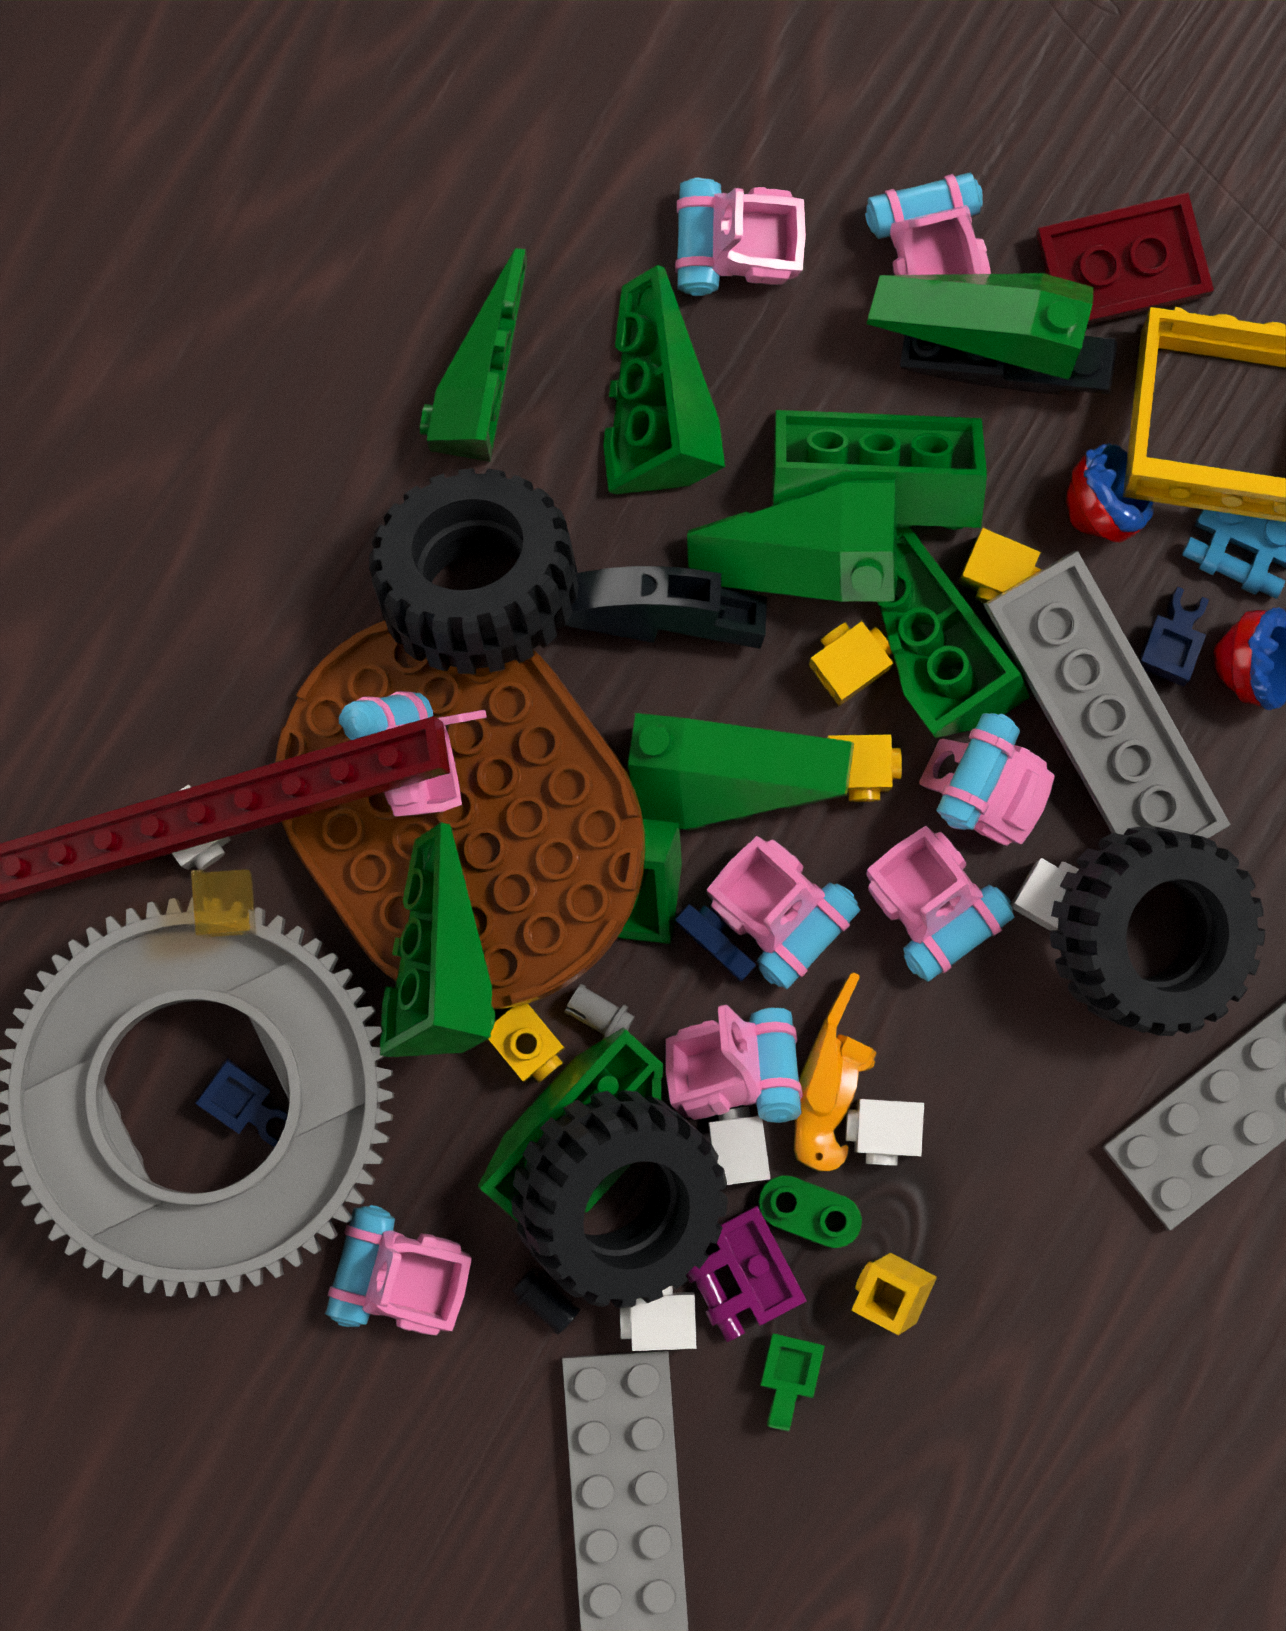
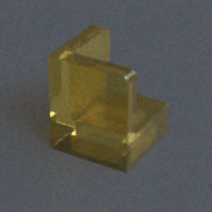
M249 870L191 871L195 933L197 936L211 938L256 934L252 873Z

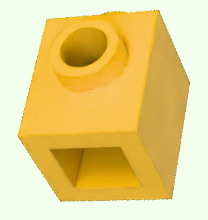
M982 528L958 584L976 591L975 598L985 604L1041 571L1042 569L1035 567L1041 552Z
M862 621L851 629L845 622L821 639V643L825 648L811 657L809 662L810 668L838 706H841L888 672L893 664L888 657L892 654V651L885 636L876 627L869 631Z
M828 735L827 738L854 743L848 786L849 801H880V792H889L893 787L892 779H901V748H892L891 735Z
M529 1004L512 1007L494 1022L491 1038L488 1040L523 1082H526L533 1076L540 1083L563 1064L557 1055L565 1049L564 1046Z
M889 1253L875 1262L869 1261L862 1270L855 1287L859 1294L851 1311L899 1336L917 1323L937 1277Z

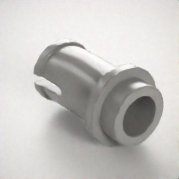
M583 984L579 985L564 1011L566 1015H571L605 1035L603 1039L623 1027L628 1031L635 1019V1016L627 1012L629 1008L627 1005L624 1004L620 1008L587 989Z

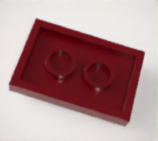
M1189 192L1047 225L1037 229L1036 236L1046 274L1093 287V305L1087 325L1149 311L1150 307L1161 308L1208 297L1214 292Z

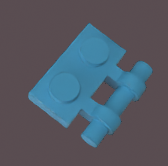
M1202 509L1194 526L1213 534L1207 545L1190 537L1182 552V556L1199 563L1198 569L1213 575L1217 571L1242 583L1241 589L1254 595L1260 591L1277 599L1286 580L1268 573L1271 561L1286 568V522ZM1228 542L1255 553L1251 564L1225 553Z

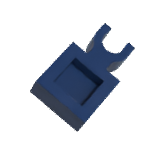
M1177 587L1171 594L1167 606L1169 619L1157 615L1152 621L1139 656V661L1145 671L1184 687L1190 681L1206 636L1193 630L1192 626L1204 614L1209 599L1202 597L1196 603L1194 612H1188L1180 604V599L1185 589Z
M689 904L675 919V924L713 958L717 959L739 981L742 982L756 966L753 961L722 934L727 925L707 906L703 905L697 911Z
M228 1058L196 1100L198 1106L238 1134H240L249 1121L257 1127L260 1137L274 1148L279 1138L267 1131L266 1124L274 1117L281 1118L286 1122L288 1111L285 1109L264 1104L263 1101L269 1094L270 1088Z

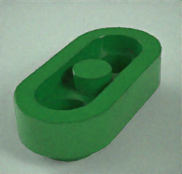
M788 1175L774 1177L763 1186L759 1195V1209L767 1222L777 1228L831 1248L844 1247L853 1242L860 1232L862 1225L861 1213L852 1200ZM782 1192H790L796 1199L794 1209L787 1213L779 1211L776 1207V1198ZM832 1211H839L845 1217L844 1227L836 1232L830 1231L825 1224L827 1215Z

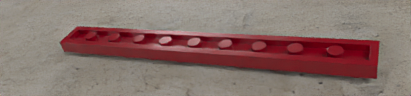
M434 716L0 843V902L449 774L450 768L443 722Z

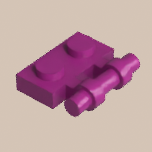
M758 1206L722 1223L723 1229L717 1241L719 1250L709 1254L708 1259L700 1269L694 1266L686 1274L689 1283L695 1281L709 1308L705 1311V1314L711 1325H718L726 1342L745 1333L736 1316L739 1312L750 1307L761 1326L807 1301ZM727 1264L742 1291L730 1298H727L714 1273L715 1270Z

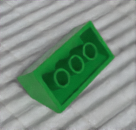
M776 410L772 506L779 504L780 500L796 495L799 498L823 490L826 485L840 480L896 479L897 527L904 528L912 525L942 526L952 530L964 527L981 528L987 481L982 418Z

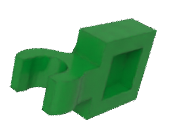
M772 1333L760 1386L775 1389L767 1421L768 1427L789 1431L797 1395L813 1398L825 1345Z

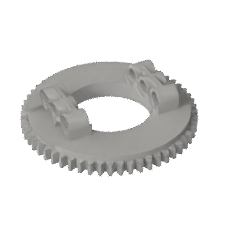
M191 897L187 912L183 911L178 899L172 898L169 899L166 915H163L157 903L149 902L147 903L146 919L144 920L133 908L126 909V926L124 927L116 918L109 916L105 918L107 935L104 936L96 928L89 927L86 929L90 944L88 947L72 939L68 942L73 956L71 960L57 954L52 957L58 971L56 975L44 971L38 972L37 976L45 989L43 992L26 989L24 994L34 1005L31 1010L15 1008L13 1012L24 1023L23 1029H6L5 1035L16 1042L17 1045L15 1049L0 1050V1057L12 1064L11 1069L0 1071V1080L9 1084L8 1090L0 1092V1102L8 1105V1111L0 1114V1124L9 1125L11 1128L10 1132L0 1137V1145L15 1146L16 1150L3 1160L4 1166H21L23 1170L11 1183L13 1187L30 1185L31 1190L21 1201L22 1204L30 1206L41 1203L43 1207L34 1221L36 1224H43L51 1220L56 1222L49 1238L55 1241L68 1235L70 1239L65 1250L67 1255H74L85 1248L84 1267L87 1269L92 1268L101 1259L104 1260L102 1277L106 1279L112 1278L121 1268L123 1269V1286L125 1287L133 1286L139 1276L142 1275L144 1292L146 1293L154 1292L160 1280H163L166 1296L172 1297L176 1295L181 1282H184L188 1297L194 1298L198 1296L202 1282H205L211 1296L220 1295L223 1279L227 1281L233 1293L241 1291L244 1274H246L255 1287L263 1284V1267L265 1266L275 1278L284 1275L282 1258H285L295 1267L303 1264L301 1247H304L313 1254H317L321 1251L316 1236L318 1233L332 1240L338 1234L331 1221L335 1218L346 1223L350 1222L352 1216L345 1207V1203L348 1201L362 1204L365 1198L357 1190V1184L373 1185L376 1180L365 1169L366 1165L383 1163L384 1158L372 1150L374 1144L389 1142L390 1137L377 1128L378 1123L393 1120V1114L380 1109V1103L393 1099L394 1092L380 1088L379 1082L392 1077L393 1070L377 1067V1062L385 1056L380 1055L381 1047H373L372 1042L381 1035L382 1029L381 1027H366L365 1022L376 1011L372 1006L357 1008V1002L366 992L362 987L349 990L344 988L353 974L349 969L335 974L332 973L338 960L334 953H330L320 959L317 958L322 946L321 941L315 938L302 946L301 943L305 930L299 926H296L288 934L284 935L286 919L279 915L266 927L265 910L259 907L246 920L245 907L241 902L235 901L228 915H225L223 900L219 898H213L207 912L204 911L201 899L198 897ZM188 1001L218 1002L238 1009L248 1015L290 1102L284 1130L267 1159L254 1172L239 1182L226 1188L206 1193L176 1191L160 1186L150 1180L144 1168V1160L139 1150L134 1146L122 1122L120 1109L110 1096L104 1083L107 1067L114 1051L125 1035L138 1022L159 1009Z

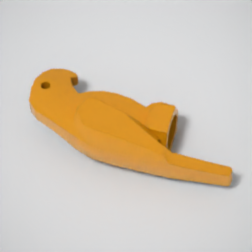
M856 973L848 975L822 1024L799 1077L803 1094L800 1100L802 1113L795 1119L794 1151L798 1161L816 1171H831L839 1168L845 1162L849 1147L847 1145L840 1146L836 1141L833 1131L845 1117L853 1102L857 1090L859 1072L871 1069L874 1066V1058L877 1054L872 1048L848 1036L838 1034L836 1038L838 1023L860 978Z

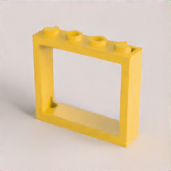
M1150 307L1140 337L1123 497L1286 522V478L1146 457L1158 348L1286 368V325L1279 322L1260 324L1240 321L1234 316L1227 314L1208 316L1188 313L1179 307H1175L1174 310Z

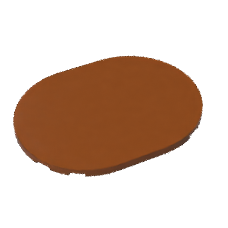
M382 621L356 633L341 643L310 673L296 694L298 699L291 710L286 726L281 729L275 762L350 741L345 735L343 726L339 724V716L344 707L353 701L367 696L387 697L398 691L421 693L429 700L433 716L436 718L480 710L486 711L487 718L446 725L456 764L462 805L444 812L394 816L392 807L388 804L386 796L382 792L282 821L283 827L301 862L359 946L386 975L397 981L401 957L392 955L395 938H401L410 915V910L404 908L402 901L414 840L441 822L450 824L492 984L493 1009H505L543 999L565 988L593 967L612 946L632 912L639 893L645 860V830L641 808L634 787L617 756L558 675L536 651L533 650L534 656L520 664L517 660L510 661L504 664V670L490 673L489 667L476 669V674H459L457 667L452 666L449 667L448 671H442L430 667L427 657L423 661H419L407 654L404 646L396 643L389 633L386 621Z

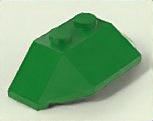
M624 1027L577 1055L504 1134L478 1187L514 1220L519 1222L512 1214L511 1200L514 1195L520 1194L513 1186L516 1169L518 1167L525 1168L527 1160L522 1154L531 1140L537 1143L544 1134L540 1127L551 1117L555 1121L559 1120L566 1114L563 1108L576 1100H579L584 1105L591 1103L590 1096L595 1093L609 1091L617 1099L618 1092L628 1090L637 1091L644 1098L653 1096L661 1100L663 1063ZM631 1164L618 1168L599 1183L589 1198L585 1212H588Z

